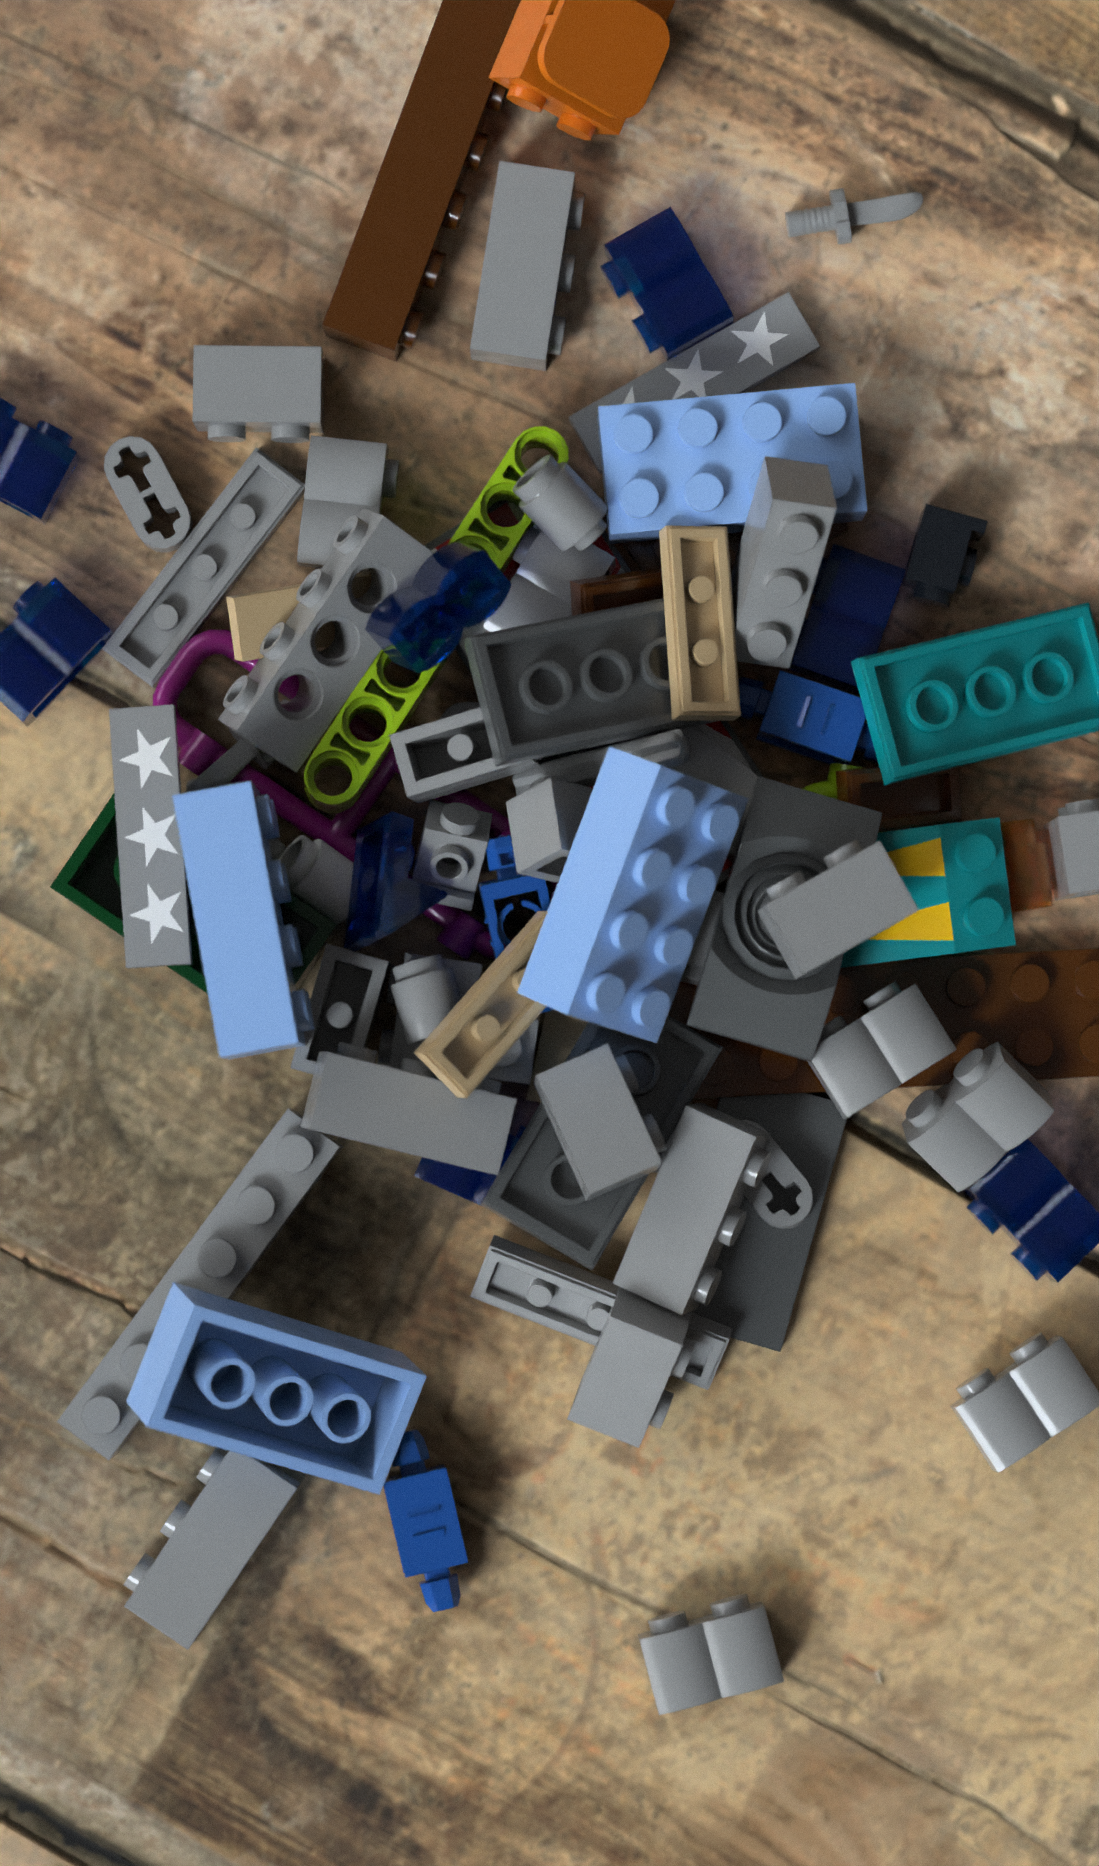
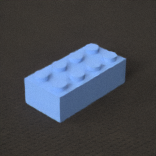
M855 383L598 406L597 423L605 504L608 506L606 519L609 544L659 540V531L665 526L727 527L728 533L743 532L764 456L828 465L837 506L833 523L862 521L868 511Z
M609 746L517 993L566 1015L657 1043L749 798Z
M251 781L172 795L220 1058L230 1060L306 1046L304 1032L315 1030L308 991L305 992L304 989L296 990L292 967L303 966V959L297 928H293L292 924L284 925L280 903L291 902V893L285 864L281 863V859L272 860L269 839L280 838L273 799L270 800L269 794L260 796V791Z
M173 1282L126 1403L146 1427L380 1495L427 1375L400 1351Z

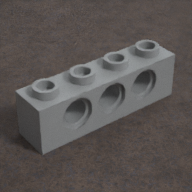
M364 508L358 516L350 517L340 527L333 540L335 550L322 569H315L302 582L296 595V599L299 601L298 605L286 623H277L267 633L260 646V654L264 657L258 660L248 676L243 675L232 684L223 700L225 710L218 718L224 725L296 773L443 560L385 516ZM369 568L372 577L370 588L363 596L354 598L352 594V581L359 571ZM332 621L335 626L334 640L326 649L317 651L315 647L316 633L323 624ZM297 675L299 689L296 696L288 703L280 704L278 690L281 683L287 677Z

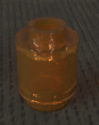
M1034 818L1000 823L1012 913L1054 906L1051 891L1057 890L1049 829L1036 830Z

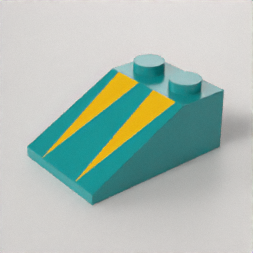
M1000 817L878 833L876 843L880 841L919 910L846 951L843 955L841 968L1016 945Z

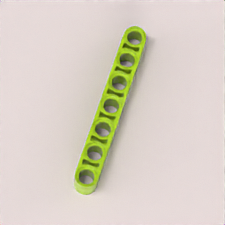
M534 426L524 430L515 439L440 555V558L443 559L358 682L309 758L304 770L305 792L309 801L317 809L327 813H340L350 809L359 799L392 748L389 735L401 732L480 611L487 595L511 563L521 540L527 531L534 527L535 523L522 510L523 518L512 527L495 525L489 519L487 510L493 503L506 500L515 503L519 507L521 499L512 489L520 477L528 470L524 467L521 457L528 450L533 448L548 450L558 464L561 462L568 464V446L564 438L556 430L546 426ZM465 553H474L480 555L486 561L489 570L483 578L476 581H467L455 573L452 565L459 556ZM441 606L452 614L455 622L449 631L443 634H432L426 632L421 627L418 621L419 615L426 608ZM407 659L418 667L421 675L414 685L407 688H398L386 680L384 676L385 668L394 660ZM372 712L384 720L386 729L379 739L372 742H363L352 735L349 729L351 720L360 713ZM332 765L344 768L352 779L350 787L344 793L337 796L323 794L314 783L317 773L322 768Z

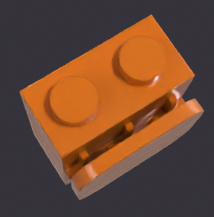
M521 0L488 78L509 89L506 97L512 103L533 112H542V109L558 117L556 126L571 136L590 141L593 134L619 135L626 118L633 117L642 110L652 90L669 48L670 35L666 23L676 0Z

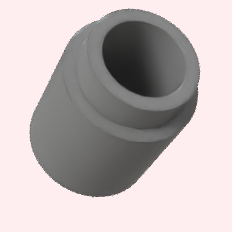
M551 455L544 456L532 465L520 477L512 489L521 499L519 503L520 509L561 551H565L572 546H575L579 551L584 550L607 527V523L602 519L608 509L605 502L566 462L558 464Z
M442 954L417 959L392 969L396 983L391 985V990L408 1046L422 1044L461 1000L453 968L445 967Z

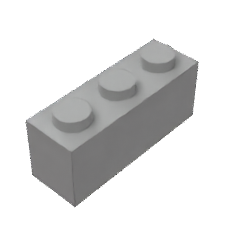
M499 161L470 345L471 360L546 371L548 355H561L566 317L555 316L558 291L571 292L576 255L564 253L568 229L580 231L586 194L574 191L575 172Z
M764 456L731 573L738 662L790 668L837 509L828 465Z
M339 1042L336 1054L319 1052L301 1128L488 1174H499L517 1099L499 1095L501 1082L484 1078L467 1098H457L423 1062L402 1058L398 1070L374 1064L377 1051Z
M704 1103L686 1105L613 1284L680 1315L697 1310L699 1304L707 1306L713 1298L722 1276V1271L715 1268L724 1244L731 1247L735 1243L744 1225L747 1212L739 1208L748 1186L756 1188L759 1185L769 1165L771 1152L764 1150L770 1133Z
M216 1447L196 1477L205 1484V1487L191 1506L181 1499L161 1528L160 1532L170 1538L156 1559L145 1553L125 1581L124 1586L133 1591L124 1607L188 1650L301 1484L272 1463L231 1451L227 1453L225 1450Z

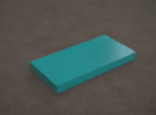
M1089 602L884 651L851 661L884 786L1099 732V637Z

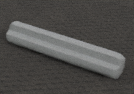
M673 729L609 745L667 768L685 763L691 756L687 736L680 729ZM609 746L540 762V767L513 774L512 781L516 787V795L518 796L530 789L532 782L546 776H563L571 783L586 787L594 786Z

